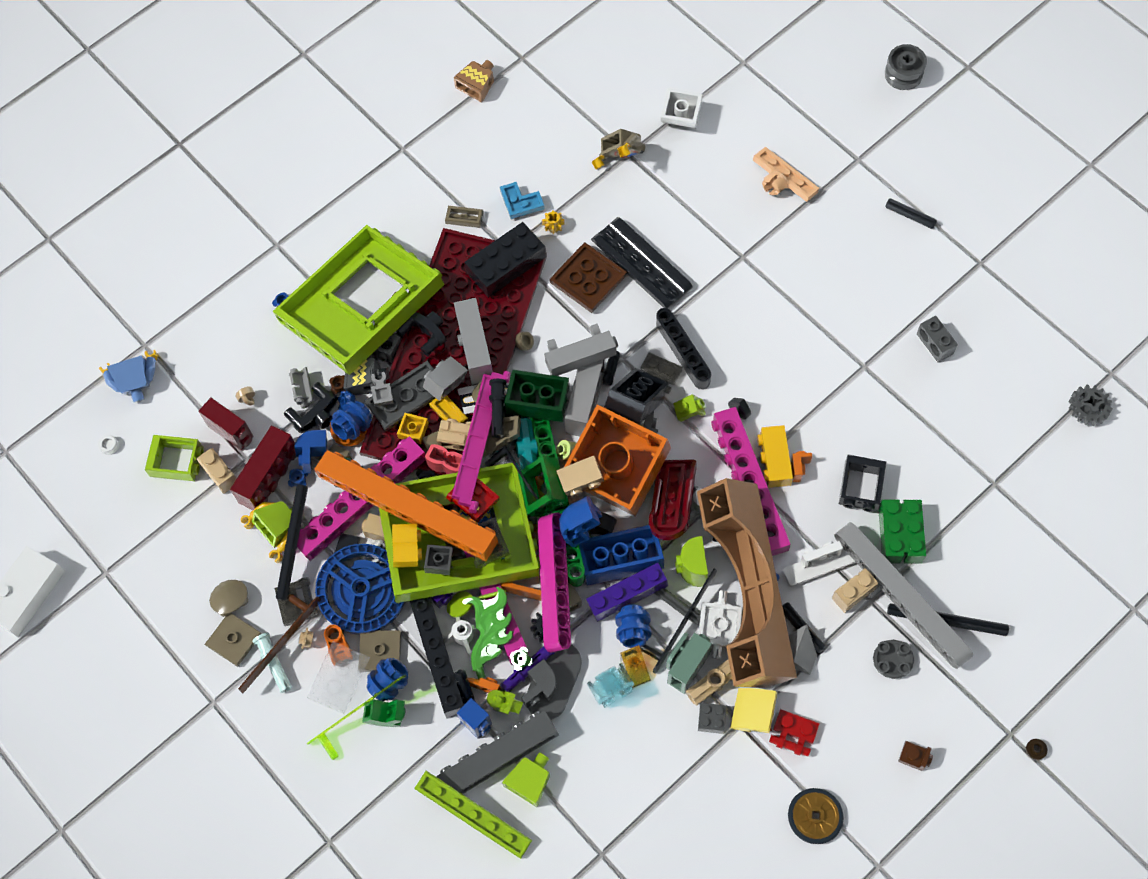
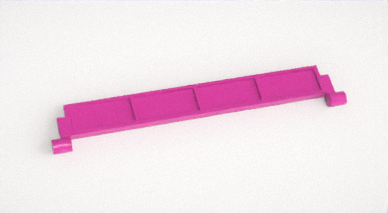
M504 371L503 375L492 372L491 375L483 374L452 493V498L458 499L459 505L470 507V513H477L479 505L477 501L471 500L492 421V403L489 400L491 386L489 381L499 378L509 383L511 376L509 371Z

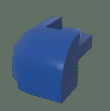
M590 496L570 504L563 510L559 519L562 536L565 542L573 548L590 540L588 530L601 524L599 518L602 517V513L592 503Z

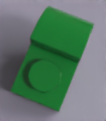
M373 699L365 702L362 723L386 727L401 726L402 719L406 713L404 708L405 701L397 699L388 703Z

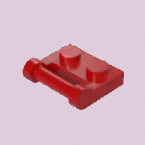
M478 478L471 500L479 503L477 513H470V507L459 505V500L452 498L453 489L446 496L448 501L454 502L477 523L500 498Z

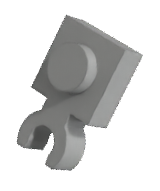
M382 372L380 380L375 379V375L372 374V382L376 385L371 387L374 406L393 404L390 383L385 384V373Z

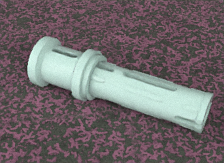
M263 633L253 639V643L257 645L261 653V659L273 648L269 639V633ZM276 654L268 664V667L280 693H284V690L286 692L289 691L292 685Z

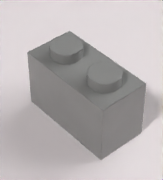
M450 356L445 361H440L433 371L429 370L426 373L423 388L441 401L464 381L468 370Z

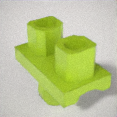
M492 690L487 695L489 706L501 713L509 714V712L519 714L523 702L514 699L516 695L510 692Z

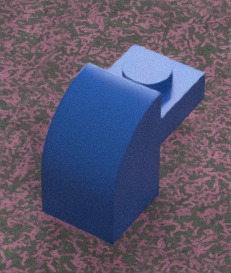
M326 430L307 431L300 435L295 442L296 457H298L299 466H302L303 473H311L312 457L323 456L327 451Z

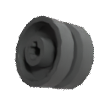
M902 44L892 49L885 68V79L888 84L899 90H910L917 87L923 78L927 64L925 53L919 47L911 44Z

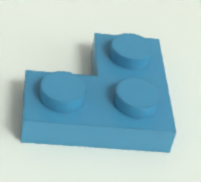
M517 182L500 186V192L510 219L545 209L539 191L522 196Z

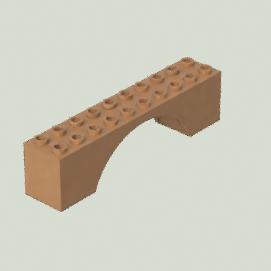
M725 478L697 491L704 530L709 532L726 551L737 573L742 592L743 616L741 626L735 639L726 646L734 687L768 688L797 678L758 485Z

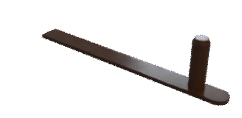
M294 594L288 596V601L300 608L303 613L241 684L238 690L242 694L318 606L317 602L321 601L320 597L317 596L308 605Z

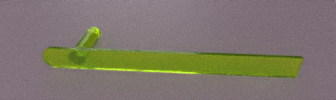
M406 675L399 677L307 742V745L319 739L332 760L336 759L338 753L325 733L402 680Z

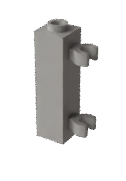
M598 324L590 326L592 337L561 348L557 347L555 339L547 341L549 352L544 353L550 375L559 376L615 356L616 347H618L616 337H612L610 331L601 333Z

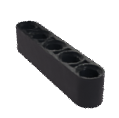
M668 308L659 309L656 313V326L695 387L702 390L707 389L711 382L709 367L673 312ZM680 347H686L687 349L681 350ZM694 361L697 364L691 365L689 362ZM704 376L707 379L701 380L698 377Z

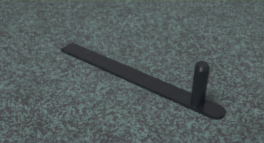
M506 445L485 462V466L490 467L508 455L530 492L538 499Z
M713 568L663 654L646 644L638 648L640 651L658 660L653 669L654 674L661 667L717 572L715 568Z

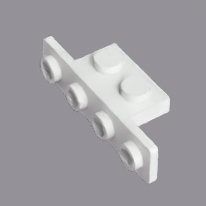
M831 541L825 543L822 548L816 550L812 548L805 551L801 562L783 568V573L789 586L792 587L856 562L843 549L840 541L835 543Z

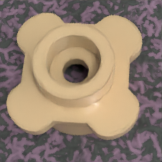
M307 627L305 632L300 633L298 643L302 644L301 649L304 647L310 648L313 632L308 631Z

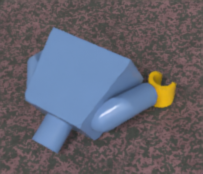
M153 350L154 353L152 355L145 351L146 358L141 355L113 365L107 363L108 366L105 370L102 367H99V370L103 373L106 384L115 392H120L124 395L131 393L133 402L142 401L144 396L141 389L150 387L149 383L153 380L156 360L158 359L156 351Z

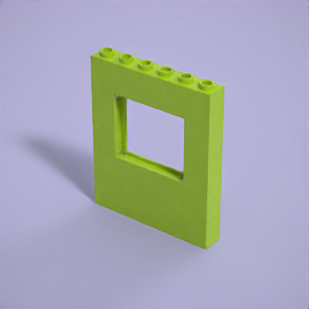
M366 225L272 312L282 325L350 375L441 289L444 283L441 278L442 274L436 268H430L424 260L420 261L412 252L408 253L400 244L396 245L391 238L381 235L378 229ZM369 262L401 284L402 287L367 319L333 294Z
M513 463L479 468L477 476L479 480L500 497L493 507L503 551L491 553L486 562L477 557L452 561L451 566L453 568L450 575L425 573L424 565L427 545H446L444 540L418 527L417 530H421V542H417L418 548H422V560L418 561V567L393 568L392 524L410 523L379 508L396 603L539 576L540 560L539 557H536L535 553L538 550L536 538L532 539L531 535L534 532L533 523L528 521L518 471ZM458 472L396 483V485H405L411 492L415 494L421 493L431 502L437 501L443 506L455 503L448 501L446 496L454 488Z

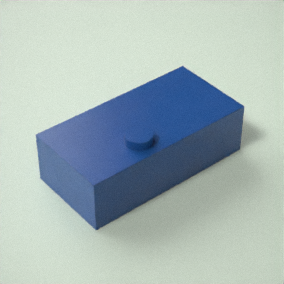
M649 525L591 537L590 540L579 545L587 586L630 577L656 563H659L661 569H664V556L659 539L652 534Z

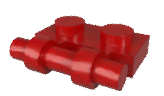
M780 709L773 730L780 732V736L771 734L769 742L775 744L777 748H786L794 751L796 755L800 756L802 754L809 757L811 749L804 747V742L813 744L820 723ZM786 736L798 739L797 744L786 740Z

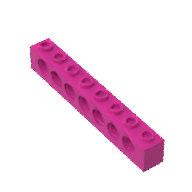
M736 407L714 413L711 425L713 431L719 435L718 444L721 449L724 448L726 453L724 455L727 466H731L732 479L739 481L750 479L758 485L763 514L768 517L765 519L766 529L775 535L774 537H768L772 556L788 552L791 544ZM731 429L733 433H726L724 430ZM738 446L740 449L733 450L731 447ZM743 462V463H745L747 466H746V467H740V466L738 465V463Z
M409 436L407 439L401 440L392 452L386 453L383 460L371 466L370 469L374 470L382 478L384 476L390 478L394 484L400 483L426 460V454ZM407 456L405 461H399L400 457ZM392 468L390 474H384L387 469ZM343 491L335 502L328 504L320 515L313 517L304 529H300L297 548L309 561L313 560L374 505L363 499L355 500V495ZM348 507L345 513H340L342 508ZM333 520L330 526H325L327 521ZM318 533L317 538L311 540L312 534Z

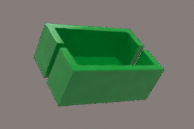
M881 500L878 508L881 553L891 564H900L904 553H907L904 564H922L926 558L922 500H903L902 503H900V500Z

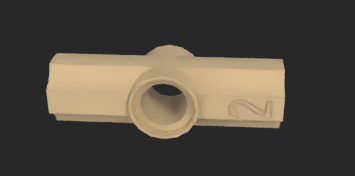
M729 659L716 669L710 670L704 678L685 691L693 704L699 705L713 693L720 691L725 684L732 680ZM716 676L721 680V682L719 684H713L711 683L710 678Z

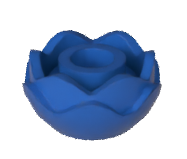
M347 390L341 392V395L338 397V402L340 403L338 406L339 410H343V405L347 402L356 401L352 392Z

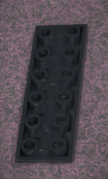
M620 217L614 219L591 238L592 242L620 268L625 270L663 308H669L693 288L691 282Z

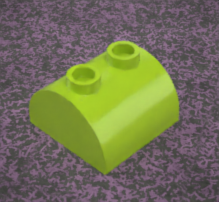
M702 536L688 540L682 547L681 555H676L675 562L676 573H680L688 584L695 587H703L708 578Z

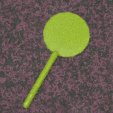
M467 591L456 593L447 604L448 614L454 618L465 615L473 604H463V600L473 596ZM498 591L478 596V598L482 600L497 596Z

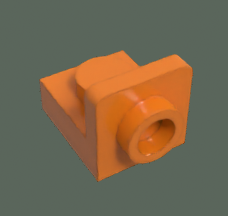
M798 451L792 454L790 463L793 482H801L802 476L805 475V464L811 462L812 453Z

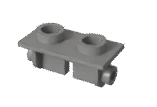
M305 367L298 371L297 368H293L290 370L289 376L291 385L297 386L292 388L294 401L297 405H301V408H304L313 401L308 369Z

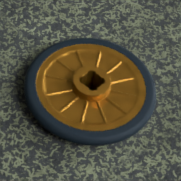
M819 788L805 789L799 792L789 805L788 821L790 827L801 840L807 843H827L839 834L843 826L844 816L842 807L836 797L826 790ZM812 812L819 813V820L812 819Z

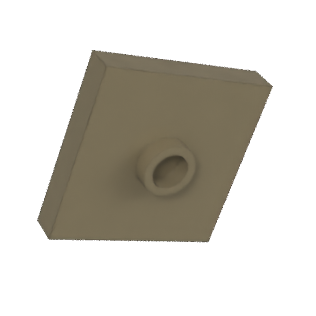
M230 613L228 616H225L212 633L205 646L238 667L254 646L253 639L261 635V632Z
M385 630L361 633L359 672L377 670L376 666L382 659L395 658L400 661L401 631Z

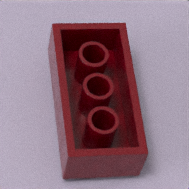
M272 425L270 426L230 488L239 504L254 510L259 504L268 502V497L271 492L273 493L276 490L281 476L283 477L287 473L288 465L296 458L295 442L291 434Z

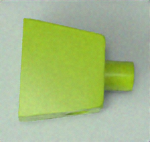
M540 752L533 762L524 757L503 780V787L537 807L550 778V773L544 769L549 758Z

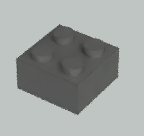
M427 545L424 565L425 573L450 575L453 547Z
M700 703L698 731L723 734L726 705Z

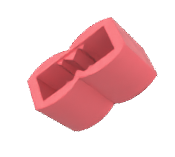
M432 444L425 458L427 465L432 470L451 474L458 472L462 455L457 452H448L444 447Z

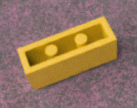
M785 425L761 427V432L757 435L758 446H762L760 461L761 464L765 465L763 477L765 482L767 481L768 488L791 486L793 476Z

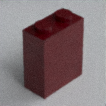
M212 397L198 411L210 429L241 451L252 442L254 436L246 422Z

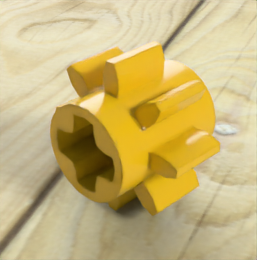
M554 210L545 213V219H542L545 231H550L553 234L557 231H562L561 225H565L564 219H561V213L554 212Z

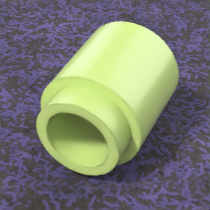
M567 440L559 442L556 449L557 456L560 459L568 460L577 442Z

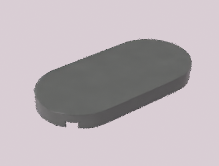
M572 644L568 649L554 652L555 654L546 660V663L555 675L556 692L549 702L542 696L540 703L534 707L529 706L528 709L531 714L545 710L550 720L560 716L565 710L582 664L580 653ZM532 681L530 683L528 691L535 687V684Z

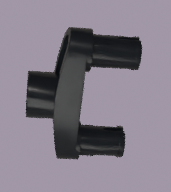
M434 311L430 312L426 317L415 312L396 330V333L403 337L413 327H417L431 337L420 348L427 357L447 341L439 329L443 324V320Z
M320 382L313 385L312 391L321 401L303 417L292 407L284 412V416L294 425L293 427L299 433H305L316 425L321 429H325L333 419L330 412L336 405L338 397L332 391L329 392Z

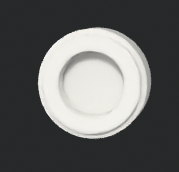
M106 435L99 440L98 447L103 454L111 455L118 450L119 442L114 436Z

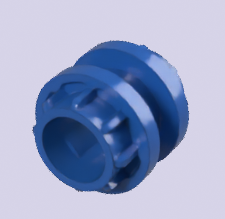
M349 401L343 405V410H337L333 413L331 427L339 438L355 440L359 437L360 431H366L370 427L372 416L369 409L363 403Z
M632 604L621 608L620 612L615 616V623L618 626L616 638L623 646L639 648L646 644V641L652 635L651 628L648 626L651 622L650 614L640 605Z
M395 658L382 659L376 666L377 670H372L367 675L366 687L369 693L379 701L393 700L399 693L398 689H403L408 684L409 672L405 665Z

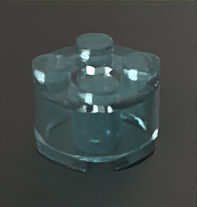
M622 663L618 665V669L613 666L594 677L596 681L593 684L591 681L587 683L599 706L603 705L606 708L615 702V697L621 695L623 698L633 692L632 687L635 684Z

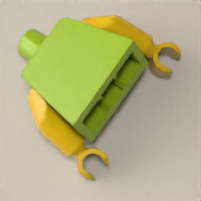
M283 501L276 503L263 502L250 512V516L244 515L241 517L243 524L248 521L244 525L246 529H251L255 525L274 548L277 547V550H272L269 553L270 558L278 554L277 559H275L276 563L281 562L283 559L281 553L285 550L292 508L289 509Z

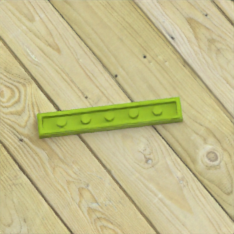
M427 770L414 788L520 859L532 842V839Z

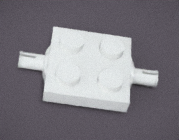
M723 590L719 591L718 602H702L698 635L703 634L710 639L712 646H714L712 658H716L717 655V659H721L722 647L730 644L738 634L742 615V607L726 603L728 592L724 591L723 593Z

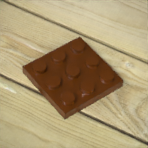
M584 242L549 281L586 310L593 313L627 276V272Z

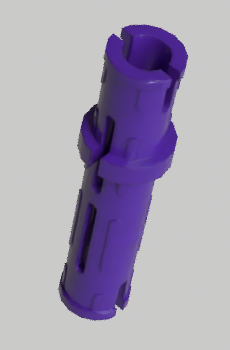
M543 646L530 657L533 659L532 665L523 667L521 671L514 669V673L501 682L500 685L506 692H511L521 682L524 683L530 669L543 659L546 661L555 653L548 652Z

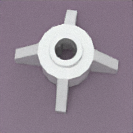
M455 617L457 622L453 624L451 633L444 638L445 645L453 642L465 645L469 656L472 654L469 643L472 641L473 636L479 634L480 631L476 628V625H470L469 622L460 620V617Z

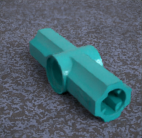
M527 418L521 419L520 437L516 441V454L520 461V468L523 470L525 466L537 460L536 456L538 453L537 442L533 436L532 421Z

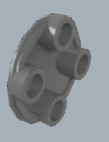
M893 639L881 641L874 650L873 662L880 674L887 678L897 679L909 674L913 668L914 657L909 644Z

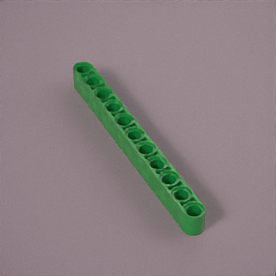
M529 417L532 421L534 439L537 442L538 457L546 455L543 453L549 451L551 452L548 454L549 457L558 458L549 420L536 421L537 418ZM568 498L563 505L551 512L562 514L563 510L569 506ZM566 543V557L569 555L577 556L574 559L567 558L568 582L574 587H579L585 582V569L579 545L573 548ZM576 572L581 574L579 577L571 576Z

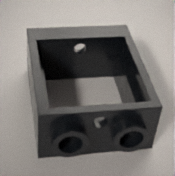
M847 454L838 504L843 505L845 508H862L866 512L878 511L887 461ZM849 470L878 475L874 501L846 495Z

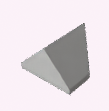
M806 624L788 636L795 669L810 675L817 653Z

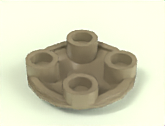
M238 580L221 582L210 595L211 608L224 617L247 605V587Z

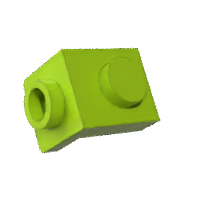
M693 394L673 403L677 419L681 422L697 414L700 416L706 415L704 401Z

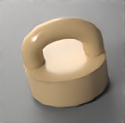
M250 386L240 389L235 395L239 403L245 402L250 406L255 403L253 399L255 392Z

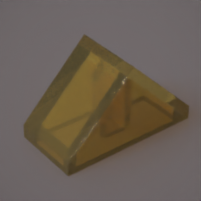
M639 645L620 653L621 664L632 688L651 681Z

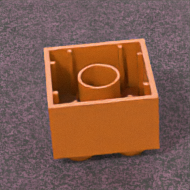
M597 404L564 467L594 456L598 462L604 482H601V486L595 489L587 487L583 491L636 517L671 450V446L667 438Z

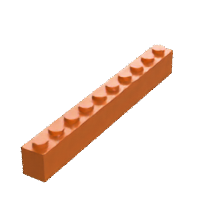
M327 450L314 468L319 478L410 524H417L418 528L485 562L498 543L496 532L491 528H483L473 519H465L457 511H449L439 502H431L423 494L411 492L405 485L400 484L398 486L386 476L382 478L370 468L364 469L358 462L354 460L348 461L344 459L342 454L336 451L332 453Z

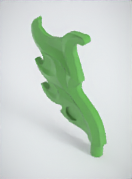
M496 587L498 594L493 599L481 600L478 597H469L463 600V604L472 603L474 605L476 628L480 631V636L471 654L472 669L476 672L478 679L486 678L483 670L484 664L497 658L503 652L499 646L509 643L514 634V631L506 634V629L512 619V613H509L507 617L504 616L503 612L508 598L505 590L500 587Z

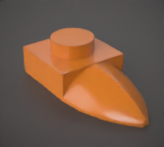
M467 678L471 687L489 693L492 690H501L498 681L493 678Z

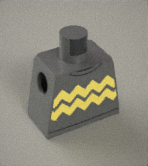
M367 358L350 375L345 372L344 390L352 392L354 396L372 392L371 387L376 385L373 384L371 375L374 374L375 379L380 380L382 372H384L386 379H389V369L381 368L376 359Z

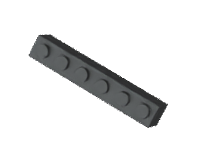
M545 710L542 712L537 711L530 716L528 721L524 723L521 721L515 724L510 732L506 734L503 732L497 735L492 743L480 745L476 749L477 752L470 756L469 754L462 756L458 759L459 763L452 767L451 765L444 767L440 770L441 774L437 775V777L464 794L556 738L559 734Z

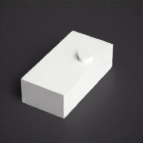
M26 546L0 581V627L19 637L63 576L65 570L57 563Z

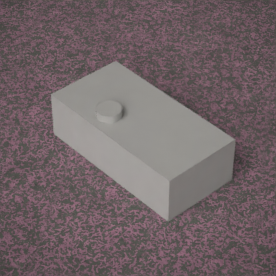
M472 298L454 302L461 334L457 335L459 346L464 347L471 383L476 385L482 381L483 374L491 375L493 371L477 300Z
M605 359L577 369L572 391L569 390L567 394V402L569 403L564 418L566 434L580 437L597 405L605 374Z

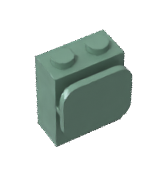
M685 632L667 660L666 668L670 670L668 672L667 684L685 694V691L689 688L710 655L712 643L707 636L703 634L698 635L694 632L689 640V634Z

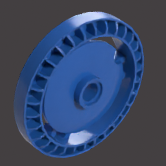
M353 544L336 551L322 565L316 580L315 594L316 597L321 598V601L317 602L321 612L332 625L339 626L344 632L360 635L361 633L379 631L387 627L399 615L405 602L396 603L394 597L385 612L372 620L365 621V618H370L381 612L391 596L392 580L388 576L390 568L387 551L372 544ZM366 556L378 559L388 567L383 568L370 560H356L351 568H347L342 563L355 557ZM338 567L341 568L337 574L334 573ZM331 577L334 578L332 583L334 603L342 613L348 616L347 620L337 615L330 606L327 593ZM366 585L364 592H357L358 586ZM353 618L360 619V620H359V622H354V621H353Z

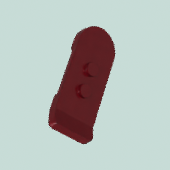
M694 459L665 460L655 478L649 526L652 534L658 539H677L689 527L697 463Z

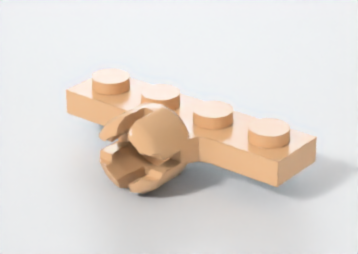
M764 147L754 155L753 161L769 172L762 182L766 192L773 188L769 195H778L781 191L788 188L807 202L818 193L819 187L767 147Z

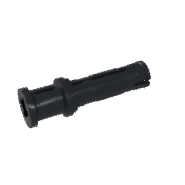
M496 378L489 381L491 386L489 400L492 403L491 437L503 438L506 380Z

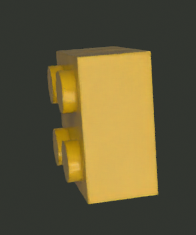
M404 413L397 432L398 438L403 440L410 436L417 444H421L429 424L428 419Z

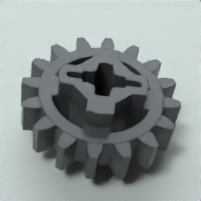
M1086 384L1084 389L1080 386L1077 391L1072 393V397L1068 401L1071 404L1069 410H1074L1072 417L1078 416L1077 421L1084 420V425L1091 422L1092 426H1095L1097 421L1102 424L1105 419L1107 420L1110 415L1109 413L1113 409L1110 407L1112 400H1107L1109 393L1104 395V389L1097 390L1096 385L1090 388Z

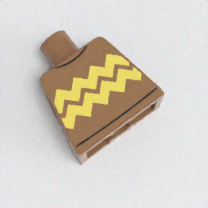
M485 60L482 65L475 61L470 62L453 77L455 88L482 103L494 82L493 72L491 71L494 65L489 60Z

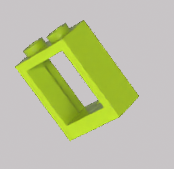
M153 435L145 471L150 477L195 482V477L200 471L197 458L204 453V447L198 439ZM164 448L192 450L188 471L160 469Z

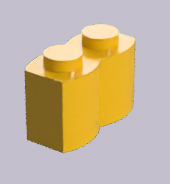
M392 524L393 568L418 567V561L422 560V548H418L417 542H421V530H417V524Z

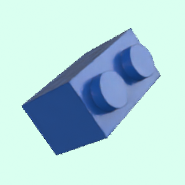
M472 698L457 712L460 722L476 738H479L481 735L484 737L492 728L489 714Z

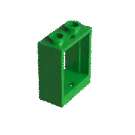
M542 455L521 470L538 499L533 496L518 473L528 516L541 518L567 501L556 471L560 469L558 458ZM543 472L548 493L539 499L535 477Z

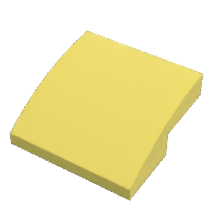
M738 688L730 728L751 732L752 730L770 733L778 693L765 689Z

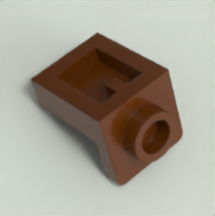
M905 741L898 762L922 771L926 766L929 767L932 762L933 755L930 754L932 748L927 747L925 749Z

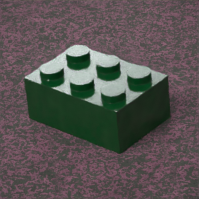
M512 369L505 398L506 414L563 422L567 405V394L570 390L569 378Z

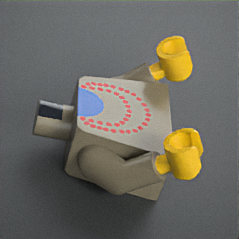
M619 129L602 137L601 153L599 157L592 161L595 170L604 166L605 164L602 160L605 161L608 157L629 158L638 153H644L645 144L641 143V135Z

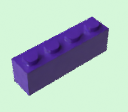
M656 563L586 598L598 622L620 611L622 607L632 605L654 594L656 591L668 587V581L659 563Z

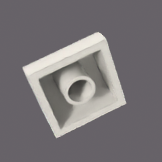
M668 88L661 114V122L696 128L701 109L702 94Z

